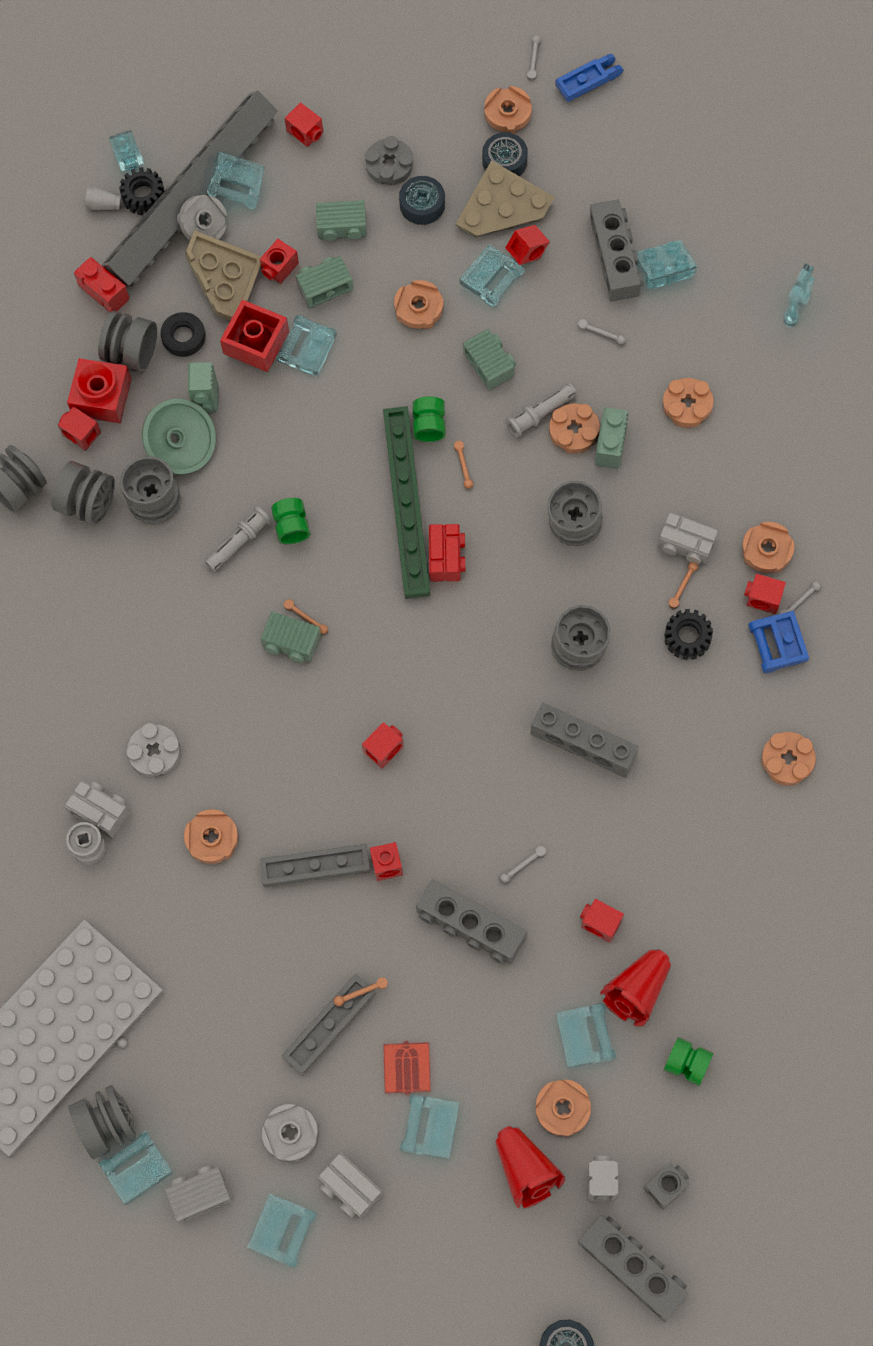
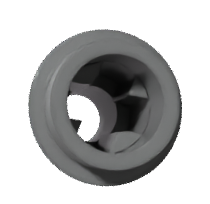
M95 186L94 188H87L85 207H89L91 210H120V195Z

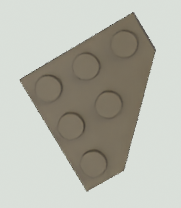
M491 160L455 226L477 238L496 231L518 227L522 224L537 222L543 219L555 197Z
M194 230L185 256L215 315L231 321L241 300L248 301L260 268L259 259L262 256Z

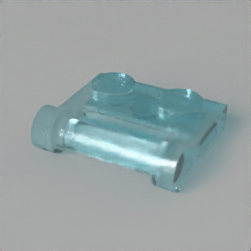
M218 152L207 194L216 197V195L246 204L247 208L255 209L265 166ZM223 180L250 189L249 195L222 187L220 182Z
M489 244L459 280L462 286L482 298L489 306L495 307L499 302V297L514 279L523 274L524 268ZM504 267L509 270L492 292L486 289Z
M806 263L789 295L788 301L790 304L783 319L784 324L789 327H794L798 323V310L802 303L807 304L812 293L811 288L815 281V278L812 277L814 267Z
M296 315L293 320L294 326L283 349L279 350L276 359L283 364L317 376L337 336V332L332 328L312 322L302 315ZM302 330L308 331V335L297 357L291 355Z
M604 1004L556 1013L568 1068L616 1059L615 1050L611 1048L604 1013H606ZM593 1016L601 1052L593 1053L585 1017Z
M411 1094L409 1099L411 1109L405 1140L401 1142L400 1151L449 1160L460 1104L458 1102ZM422 1107H430L423 1145L416 1144Z
M147 1131L140 1134V1138L109 1160L105 1158L99 1162L100 1167L124 1205L129 1204L173 1173ZM144 1148H147L149 1154L116 1175L115 1168Z
M269 1194L247 1248L295 1268L298 1259H296L308 1227L311 1221L314 1222L317 1213ZM293 1214L300 1216V1220L285 1254L278 1251Z

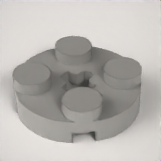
M196 195L184 202L180 213L177 215V222L188 240H191L194 230L219 240L226 230L225 217L227 215L223 204L217 198L207 195ZM206 214L207 218L205 221L207 224H200L199 215Z
M147 723L131 736L128 742L127 756L132 767L139 774L146 777L165 775L170 773L180 760V744L174 732L163 725ZM158 745L160 754L148 756V748Z
M285 1104L275 1108L267 1116L262 1128V1140L269 1153L278 1160L287 1162L299 1161L308 1156L317 1145L318 1126L313 1115L306 1109L293 1104ZM291 1126L292 1129H298L294 1140L290 1141L289 1138H283L282 1134L286 1132L285 1127Z

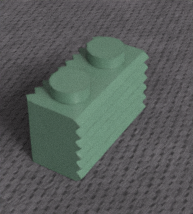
M364 200L316 203L318 239L333 241L342 237L359 239L361 236H367Z
M341 256L336 258L328 257L321 264L315 267H304L295 275L297 285L309 308L353 290L352 277Z
M486 329L463 342V353L488 390L513 378L514 367L516 366L510 353L506 354L503 348H501L503 344L497 334L493 335L490 329Z
M211 362L189 363L188 394L190 401L202 407L207 414L219 410V386L213 364Z
M604 408L595 465L616 469L621 466L629 414L627 410Z
M272 611L260 641L262 646L265 647L264 650L268 653L279 655V652L289 655L288 657L295 662L303 663L304 660L311 662L321 638L320 627Z

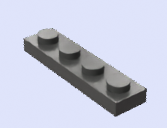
M367 844L260 859L264 887L370 872Z
M355 973L336 996L343 997L369 985ZM372 990L347 1000L342 1006H336L333 998L284 1052L282 1058L303 1076L375 996L376 991Z

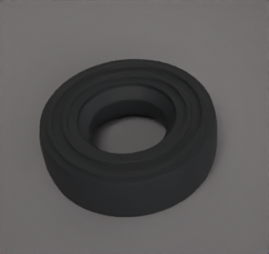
M179 312L169 316L164 321L160 333L164 347L171 354L180 357L190 356L198 352L203 346L206 336L201 320L194 314ZM180 327H188L193 332L192 337L186 342H179L174 338V332Z

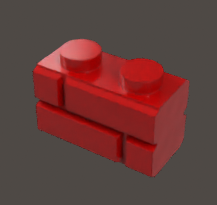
M92 257L88 258L75 270L74 275L78 286L101 306H104L108 312L118 311L130 299L126 286Z
M458 524L429 525V576L431 582L460 581L461 572H466L465 557H460V548H465V533H460V525Z

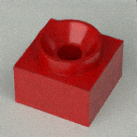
M241 300L220 339L223 354L268 372L289 333L287 317Z
M78 358L67 400L69 409L71 410L74 406L92 419L121 424L132 380L128 367L126 365Z

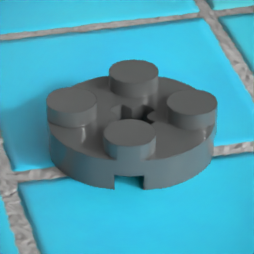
M388 136L375 142L365 153L366 171L369 177L379 184L385 182L390 183V185H397L405 181L412 172V151L404 142L399 141L394 136ZM388 158L394 159V160H393L394 164L391 165V164L387 163V164L385 165V164H384L385 159H388Z

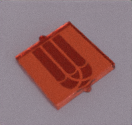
M404 1041L401 1044H384L385 1093H405L410 1095L411 1092H431L429 1042L409 1043Z

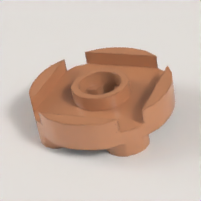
M509 86V89L502 90L501 87L496 88L485 100V120L498 131L515 134L517 130L525 127L531 119L532 105L530 97L524 90L518 87ZM503 107H513L512 112H504Z
M412 281L410 285L406 287L403 285L399 288L395 295L394 309L397 320L410 328L430 329L443 313V297L438 292V288L428 281ZM419 300L423 301V308L417 309L412 305L413 303H418Z
M682 378L671 381L663 396V411L665 415H668L673 420V423L680 427L691 428L700 425L702 421L706 418L708 419L713 409L714 400L709 385L705 381H699L694 378ZM685 398H690L695 403H692L691 407H686V404L681 403V401L685 400Z
M568 404L556 409L552 414L549 425V434L552 442L557 447L565 449V452L572 454L589 450L596 439H598L600 431L599 419L587 404ZM571 424H576L581 428L578 429V433H573V430H568V427Z
M763 522L754 528H750L746 532L742 543L744 562L762 573H780L790 563L794 553L795 544L788 534L789 531L784 526L775 522ZM767 542L772 543V548L775 550L769 553L765 552L761 545L765 546Z
M794 732L774 734L764 746L761 756L762 766L770 775V778L774 782L786 786L796 785L800 781L805 780L812 773L816 762L812 742ZM791 753L796 761H792L790 765L785 764L786 761L781 758V755Z
M219 810L201 811L196 814V817L191 822L189 821L184 831L185 845L192 857L206 864H216L231 858L238 844L239 837L235 823L230 817ZM211 830L214 831L215 835H219L218 839H215L213 843H209L208 840L204 839V836L209 835Z
M572 1080L553 1081L545 1085L539 1092L536 1099V1117L540 1125L550 1134L570 1137L580 1132L589 1121L591 1115L589 1096L586 1090L577 1082ZM567 1101L569 1103L568 1109L571 1112L569 1114H558V1107L555 1105L558 1102L563 1104Z

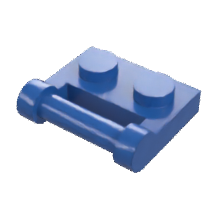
M794 611L758 619L748 624L750 633L754 634L763 663L761 667L763 673H771L777 669L809 661V655ZM764 629H771L780 658L772 659Z

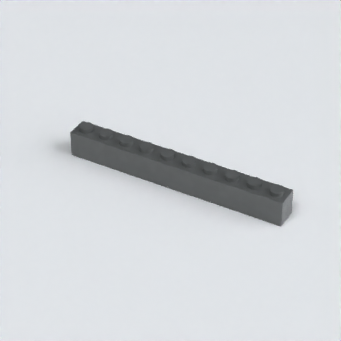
M258 90L249 93L102 263V266L125 286L130 285L132 287L141 278L140 272L144 268H149L155 262L156 258L154 256L158 251H163L171 243L169 238L174 233L177 234L181 231L180 225L177 222V215L180 213L184 202L196 195L211 196L216 190L214 187L216 183L223 181L230 174L229 168L244 158L246 148L248 146L252 147L260 139L258 134L273 124V117L278 111Z

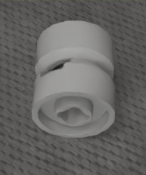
M80 822L69 829L66 836V844L77 861L84 865H94L104 858L107 844L95 825L88 822Z

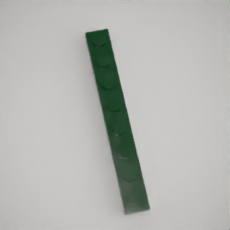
M408 406L383 409L404 596L405 599L430 596Z

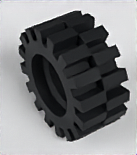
M139 167V172L132 169V175L128 173L124 175L125 180L121 179L119 190L125 207L130 209V212L133 214L137 210V214L142 215V211L147 212L165 190L162 179L156 171L152 173V170L147 168L146 172H144L143 167ZM141 186H148L152 189L144 197H137L133 194L134 190Z
M685 609V613H682L680 610L676 613V616L672 615L669 622H667L664 635L665 644L668 645L670 653L672 651L675 652L674 656L677 658L679 655H682L683 660H687L691 656L693 660L697 658V655L700 657L704 655L705 650L709 649L713 628H711L710 620L706 621L705 614L698 615V610H694V613H690V609ZM685 626H691L697 630L699 637L695 642L686 643L680 639L679 630Z

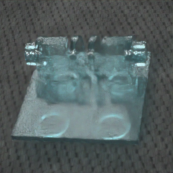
M681 240L671 241L661 246L637 252L638 262L648 277L646 278L648 288L653 287L655 289L664 286L665 281L667 285L671 284L670 276H672L674 283H676L678 280L692 278V275L696 274L695 269L697 265Z

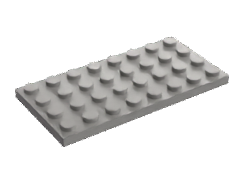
M85 919L0 1009V1149L10 1158L164 992Z

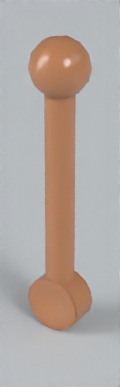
M456 441L454 449L458 452L465 478L463 484L465 488L470 489L473 487V481L469 478L463 454L464 444L462 441Z
M693 562L688 564L689 570L674 598L669 600L670 608L676 609L679 606V598L692 573L698 569V564Z
M288 599L284 602L286 610H292L310 624L320 627L322 635L328 632L326 625H320L294 606L292 600Z
M381 977L375 984L343 997L336 996L334 1004L342 1006L345 1001L374 989H385L388 981L386 978Z

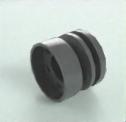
M113 310L107 316L102 327L98 345L99 359L113 364H121L123 361V364L128 369L139 372L145 371L156 346V323L140 317L133 321L131 315L126 313L123 315L121 312Z
M9 445L5 449L7 456L0 453V464L2 465V468H0V502L11 512L16 513L28 501L23 490L25 489L27 492L35 495L38 492L36 486L43 488L47 481L30 457L15 446Z
M146 456L137 458L126 466L121 475L120 485L129 509L135 518L144 523L156 524L172 517L179 508L181 496L169 465L158 457Z
M69 461L63 467L56 480L51 499L52 508L54 511L67 516H73L76 513L78 520H86L91 525H97L101 522L110 506L115 488V479L112 475L102 474L99 470L91 472L88 466L75 461Z
M568 481L560 484L553 490L548 499L547 508L549 525L553 535L560 542L571 546H581L596 538L602 528L603 519L602 502L599 493L591 485L583 481ZM575 515H579V516H580V517H577L576 521H573V520H572V518H575Z
M578 605L567 609L557 621L552 636L551 648L554 657L561 665L571 670L582 671L595 666L600 662L610 640L611 628L607 618L601 611L592 606ZM577 638L580 639V642L583 643V645H579L578 641L575 640Z
M113 1085L105 1088L108 1101L105 1100L100 1091L95 1093L98 1106L94 1108L86 1098L68 1106L77 1133L93 1160L110 1152L108 1138L113 1137L119 1146L124 1145L121 1135L122 1131H124L130 1141L137 1138L132 1114L124 1098L116 1091Z

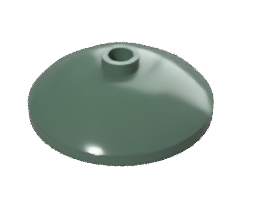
M169 399L156 405L146 416L142 426V443L147 456L158 457L169 465L173 474L183 475L199 470L209 461L214 452L216 433L211 418L198 404L186 399ZM171 435H175V436H176V438H177V442H176V443H173V442L171 441V439H170Z

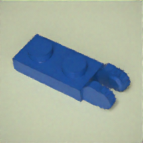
M611 53L598 60L594 59L557 78L555 85L568 103L608 82V80H614L624 70L621 65L604 70L610 67L616 60L615 56Z

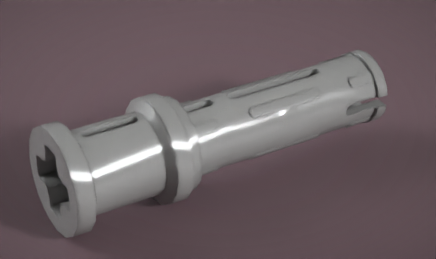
M567 383L536 405L524 407L523 412L513 418L509 417L506 419L505 422L509 431L515 438L521 437L522 432L532 426H538L540 420L546 415L577 397L576 389L571 383Z
M259 506L254 507V512L245 521L238 523V529L216 548L211 555L204 559L205 564L213 572H216L248 540H254L257 537L256 534L266 524L270 525L272 523L271 518Z

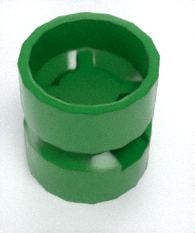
M433 396L420 397L414 400L412 403L413 418L415 419L413 421V437L421 442H436L444 439L446 436L445 420L443 419L445 415V401Z
M286 498L277 501L271 506L273 519L277 522L275 528L278 541L281 544H296L310 537L308 521L305 519L306 513L303 500L300 498Z
M677 1037L664 1071L675 1076L683 1074L686 1081L700 1086L714 1053L702 1047L694 1049L692 1043Z

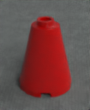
M659 949L649 950L608 982L600 991V995H605L603 1002L608 1009L623 1021L630 1018L635 1021L634 1026H644L650 1018L671 968L668 955Z
M508 1126L497 1134L496 1147L513 1202L517 1208H520L521 1204L524 1208H529L551 1196L550 1189L555 1185L559 1189L564 1184V1174L520 1128Z

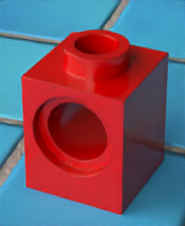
M301 102L284 118L286 131L306 147L313 141H318L324 132L322 118Z
M536 225L515 230L505 248L517 263L522 265L540 259L550 241Z
M278 238L259 259L262 274L267 279H274L280 284L299 264L297 251ZM277 261H281V262H282L281 264H278V265L273 264V263H275V262H277Z
M74 406L69 412H65L59 420L58 427L62 436L84 451L101 434L97 422Z
M756 574L754 581H748L744 596L749 597L746 606L777 614L786 582Z
M383 722L362 743L363 753L383 769L404 747L403 735L395 726L391 725L389 727Z
M396 842L370 848L377 881L403 876Z
M595 898L592 905L586 904L580 915V918L583 919L581 928L611 943L623 920L624 913Z

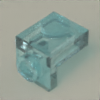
M131 130L109 137L114 156L121 171L132 170L138 165L144 164Z

